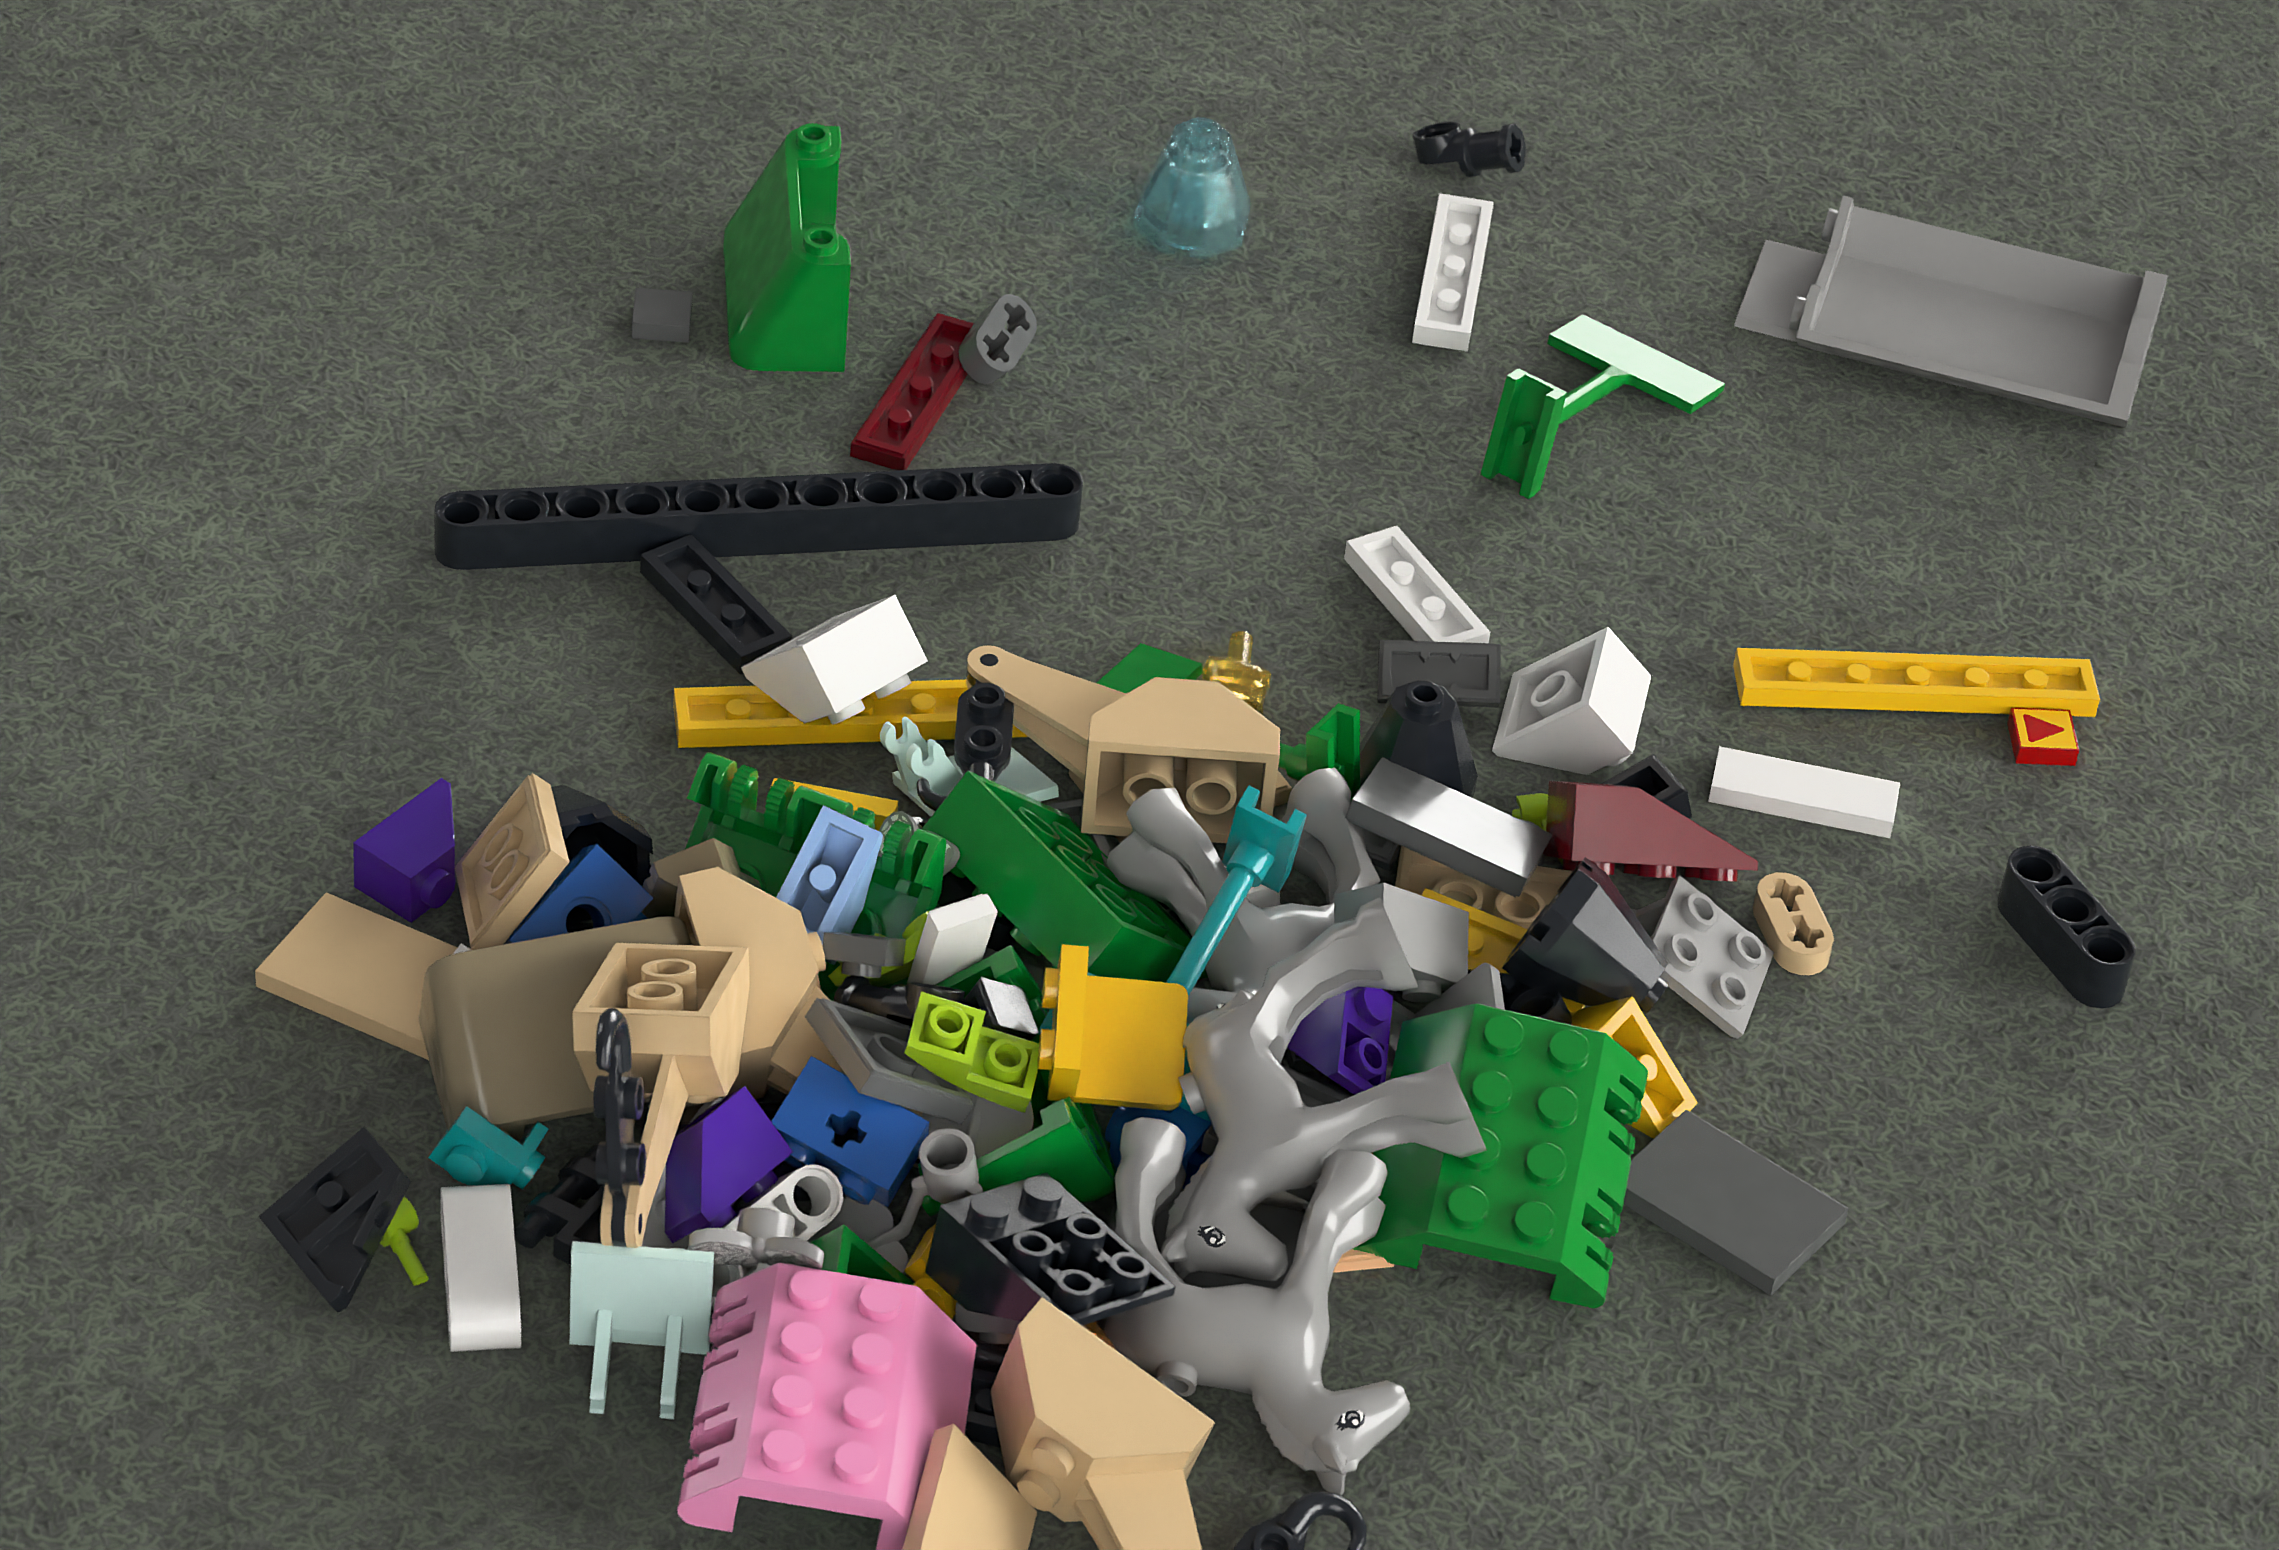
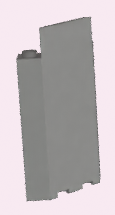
M1846 196L1842 197L1839 210L1829 209L1825 220L1821 240L1830 242L1827 254L1765 240L1738 311L1735 327L1795 341L1801 347L2124 428L2127 427L2168 275L2147 270L2144 277L1856 207L1854 206L1853 198Z

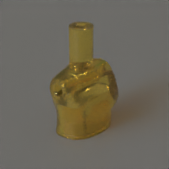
M1236 631L1229 638L1227 657L1210 656L1206 658L1201 680L1221 683L1263 715L1264 700L1270 687L1272 675L1269 670L1250 663L1253 637L1245 631Z

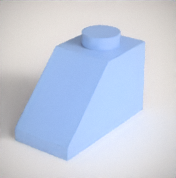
M824 805L776 897L801 911L807 933L816 931L822 946L824 932L851 933L864 907L883 839L881 832ZM825 959L826 962L832 965L836 962V960Z

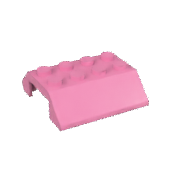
M776 1263L720 1288L715 1297L712 1314L713 1322L710 1325L708 1336L710 1337L709 1342L713 1343V1347L718 1349H712V1352H707V1356L704 1358V1372L700 1380L693 1419V1430L691 1431L689 1444H691L690 1449H693L694 1454H698L699 1457L693 1456V1459H688L687 1464H685L684 1482L681 1486L677 1508L680 1518L690 1525L732 1532L739 1496L880 1519L876 1550H902L934 1430L955 1424L965 1435L977 1344L918 1286Z

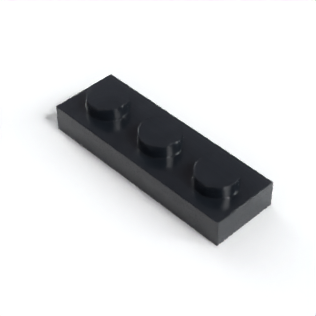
M692 534L641 554L640 573L740 675L744 674L741 667L792 640V635Z

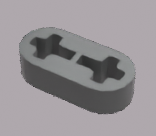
M1012 294L1003 295L981 312L962 341L959 348V360L963 369L976 382L985 385L991 384L1015 367L1037 330L1036 318L1032 309L1024 300ZM1006 323L1009 324L1007 330L1004 328ZM988 349L992 351L989 356L987 355Z

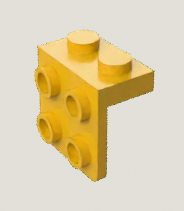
M1062 944L1057 969L1045 968L1042 991V1008L1053 1009L1052 1030L1041 1029L1038 1050V1069L1049 1070L1047 1100L1059 1101L1070 1096L1072 1101L1076 1103L1166 1111L1179 1107L1183 1090L1178 1077L1184 1075L1185 1048H1183V1037L1187 1028L1188 992L1185 987L1176 983L1088 976L1089 947Z

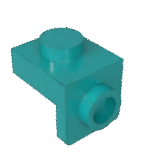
M466 1106L439 1140L428 1158L448 1171L454 1179L468 1186L511 1185L513 1183L522 1190L546 1157L538 1152L536 1148L549 1128L537 1121L519 1143Z

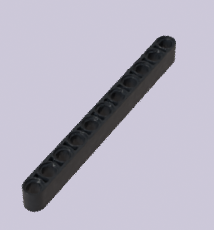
M1047 463L457 491L440 497L435 504V556L444 566L459 570L641 561L642 553L690 534L714 557L1058 541L1073 536L1079 529L1083 478L1073 467L1064 464Z

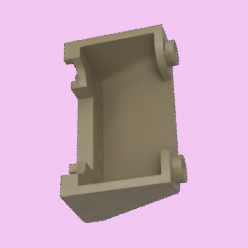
M671 916L656 917L487 947L446 956L428 967L424 978L419 1023L447 1130L466 1106L517 1142L520 1141L524 1134L525 1125L534 1124L537 1121L544 1122L594 1112V1092L590 1091L574 1052L572 1011L615 943L691 945L685 921ZM653 1094L645 1098L644 1103L651 1102ZM686 1102L679 1125L689 1124L705 1103Z

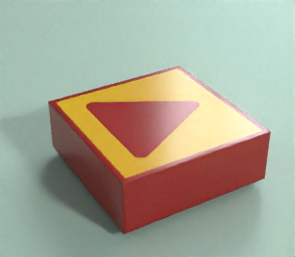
M2011 707L2007 725L2016 764L2076 765L2079 747L2070 710Z

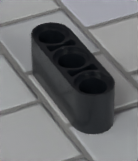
M2032 845L2019 847L2012 851L2008 858L1998 897V909L2001 915L2067 991L2080 1003L2101 1009L2113 1007L2120 1003L2125 993L2136 954V947L2131 937L2055 853L2043 847Z

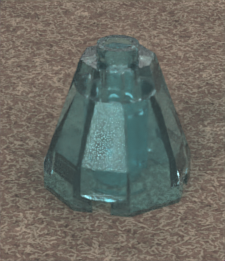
M1204 117L1192 118L1175 125L1142 187L1134 216L1133 227L1159 252L1175 254V248L1190 250L1189 257L1205 260L1242 247L1245 230L1250 219L1251 202L1231 134L1219 123Z

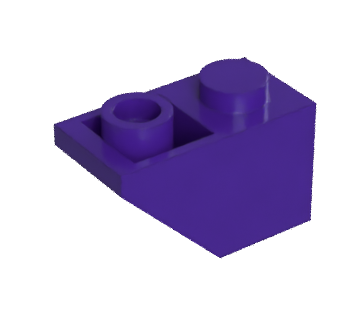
M1358 986L1328 998L1301 1020L1287 1048L1354 1095L1384 1083L1386 1080L1393 996L1383 989Z
M745 1086L707 1108L674 1137L666 1161L664 1233L672 1244L696 1230L722 1228L737 1215L731 1204L739 1197L745 1203H748L778 1181V1177L772 1169L793 1153Z

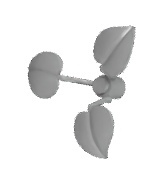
M965 1090L971 1098L974 1107L962 1124L922 1113V1118L929 1121V1135L923 1140L919 1150L923 1176L917 1177L911 1182L913 1191L901 1222L894 1227L893 1217L889 1209L873 1199L869 1205H863L849 1197L843 1198L840 1212L835 1218L809 1238L807 1242L811 1243L844 1224L905 1275L904 1269L909 1260L899 1240L910 1234L924 1196L930 1195L934 1200L946 1204L982 1193L983 1188L979 1184L976 1159L1034 1129V1115L1031 1103L1029 1102L1025 1113L978 1097ZM1091 1322V1323H1088V1324H1085V1325H1082V1326L1084 1327V1326L1090 1325V1324H1092V1323H1094V1322Z

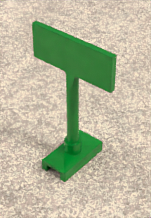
M1582 314L1549 334L1547 344L1602 372L1568 393L1519 368L1508 374L1480 475L1490 480L1500 473L1520 483L1519 495L1530 499L1541 490L1558 425L1622 385H1632L1691 414L1723 392L1725 383Z
M1140 643L1105 674L1097 684L1127 694L1155 677L1196 680L1203 674L1202 663ZM1338 703L1306 733V744L1299 743L1292 747L1280 743L1278 768L1286 770L1287 776L1296 781H1300L1305 775L1318 769L1336 768L1344 777L1351 790L1352 801L1357 789H1360V710Z

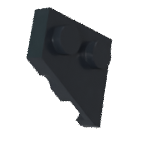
M363 1127L258 1217L325 1300L337 1312H341L348 1307L411 1181L372 1134Z

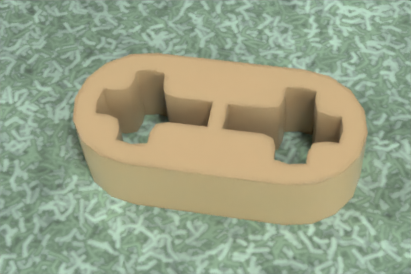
M1776 872L1763 877L1757 886L1753 912L1769 948L1774 952V959L1782 968L1798 975L1820 973L1828 965L1834 937L1812 888L1805 880L1789 873ZM1786 906H1793L1792 911L1788 912ZM1798 935L1800 941H1794V936Z

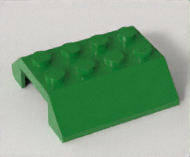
M709 752L701 760L687 799L701 804V808L685 849L712 838L732 847L740 872L758 880L762 891L776 898L823 805L875 829V814L871 810L858 807L853 815L854 809L851 803L805 786H799L795 791L793 782L783 778H777V781H774L767 794L766 810L764 814L756 811L759 771L747 765H741L737 770V763L735 761ZM898 820L892 824L884 839L882 857H877L864 907L851 933L874 935L877 932L886 937L904 939L902 933L911 922L923 913L936 908L942 889L946 852L945 837L920 828L911 836V825ZM838 961L834 965L826 962V969L818 972L821 991L831 1001L834 1000L838 986L828 976L841 965ZM909 977L882 987L890 989L896 984L906 985Z
M1478 1003L1402 1021L1389 1080L1424 1072L1449 1062L1487 1151L1459 1158L1415 1142L1395 1144L1374 1151L1373 1155L1386 1164L1388 1172L1381 1194L1378 1197L1386 1207L1376 1236L1353 1248V1250L1383 1257L1387 1263L1417 1269L1423 1245H1429L1554 1274L1556 1276L1550 1291V1300L1590 1308L1601 1307L1605 1303L1609 1283L1608 1272L1612 1267L1613 1252L1610 1251V1248H1606V1244L1597 1237L1602 1239L1605 1237L1610 1238L1615 1236L1619 1230L1620 1216L1618 1215H1620L1623 1209L1631 1167L1630 1157L1631 1154L1633 1155L1635 1137H1632V1133H1628V1130L1620 1123L1632 1125V1122H1637L1640 1119L1641 1101L1645 1094L1648 1069L1607 1033Z

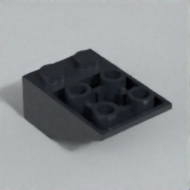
M1048 1173L940 1205L925 1270L926 1274L967 1311L1021 1322L1042 1297L1082 1326L1173 1296L1176 1288L1149 1264L1145 1258L1132 1249Z

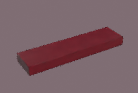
M940 313L935 315L852 440L850 457L894 470H906L968 375L959 360V348L974 323Z

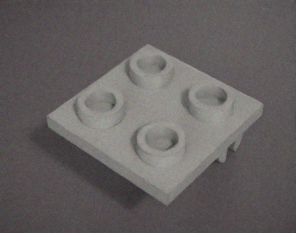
M1679 875L1671 882L1665 898L1639 910H1631L1668 962L1660 977L1669 983L1668 986L1726 1034L1738 1039L1744 1034L1774 952L1763 944L1756 935L1747 931L1714 904L1707 895L1698 891Z

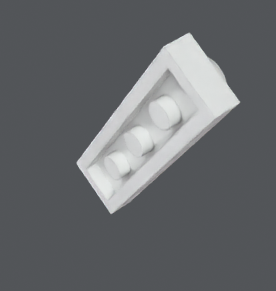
M1439 193L1412 343L1468 352L1494 202Z

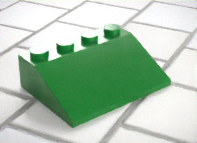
M967 771L922 828L925 831H931L945 837V839L958 847L960 858L950 872L960 878H965L966 876L976 886L971 893L973 897L980 894H988L997 910V916L1002 917L1005 915L1014 925L1010 935L1036 956L1043 954L1053 964L1051 968L1057 969L1062 944L1089 947L1087 972L1095 976L1167 982L1192 939L1154 899L1133 891L1118 881L1112 871L1104 865L1101 853L1107 859L1108 857L1098 848L1087 833H1081V827L1068 814L973 772ZM1205 969L1199 979L1207 978Z

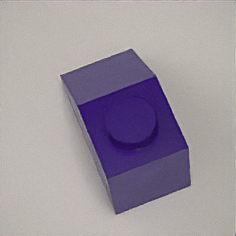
M440 778L353 842L354 887L410 923L430 908L441 907L448 901L455 890V839L451 783L443 778Z

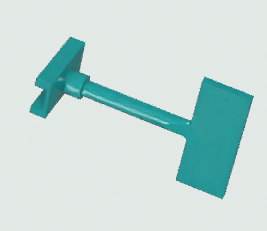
M1249 785L1236 806L1222 860L1229 875L1166 982L1182 985L1187 990L1188 996L1251 887H1258L1262 884L1279 893L1292 869L1307 814L1295 809L1286 824L1256 809L1260 791ZM1087 972V975H1088V976H1095V975H1093V974ZM1050 1009L1038 1032L1039 1035L1041 1029L1052 1030L1053 1009ZM1186 1049L1184 1075L1191 1072ZM1183 1092L1179 1107L1193 1113ZM1206 1110L1195 1114L1210 1121Z

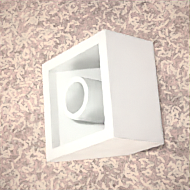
M896 595L834 616L744 665L741 669L746 679L803 723L828 716L831 724L834 725L863 711L865 706L861 699L872 692H875L877 698L880 699L909 685L911 681L907 673L928 662Z
M1606 627L1513 673L1492 751L1499 757L1589 775L1606 766L1615 767L1633 754L1651 675L1612 630Z

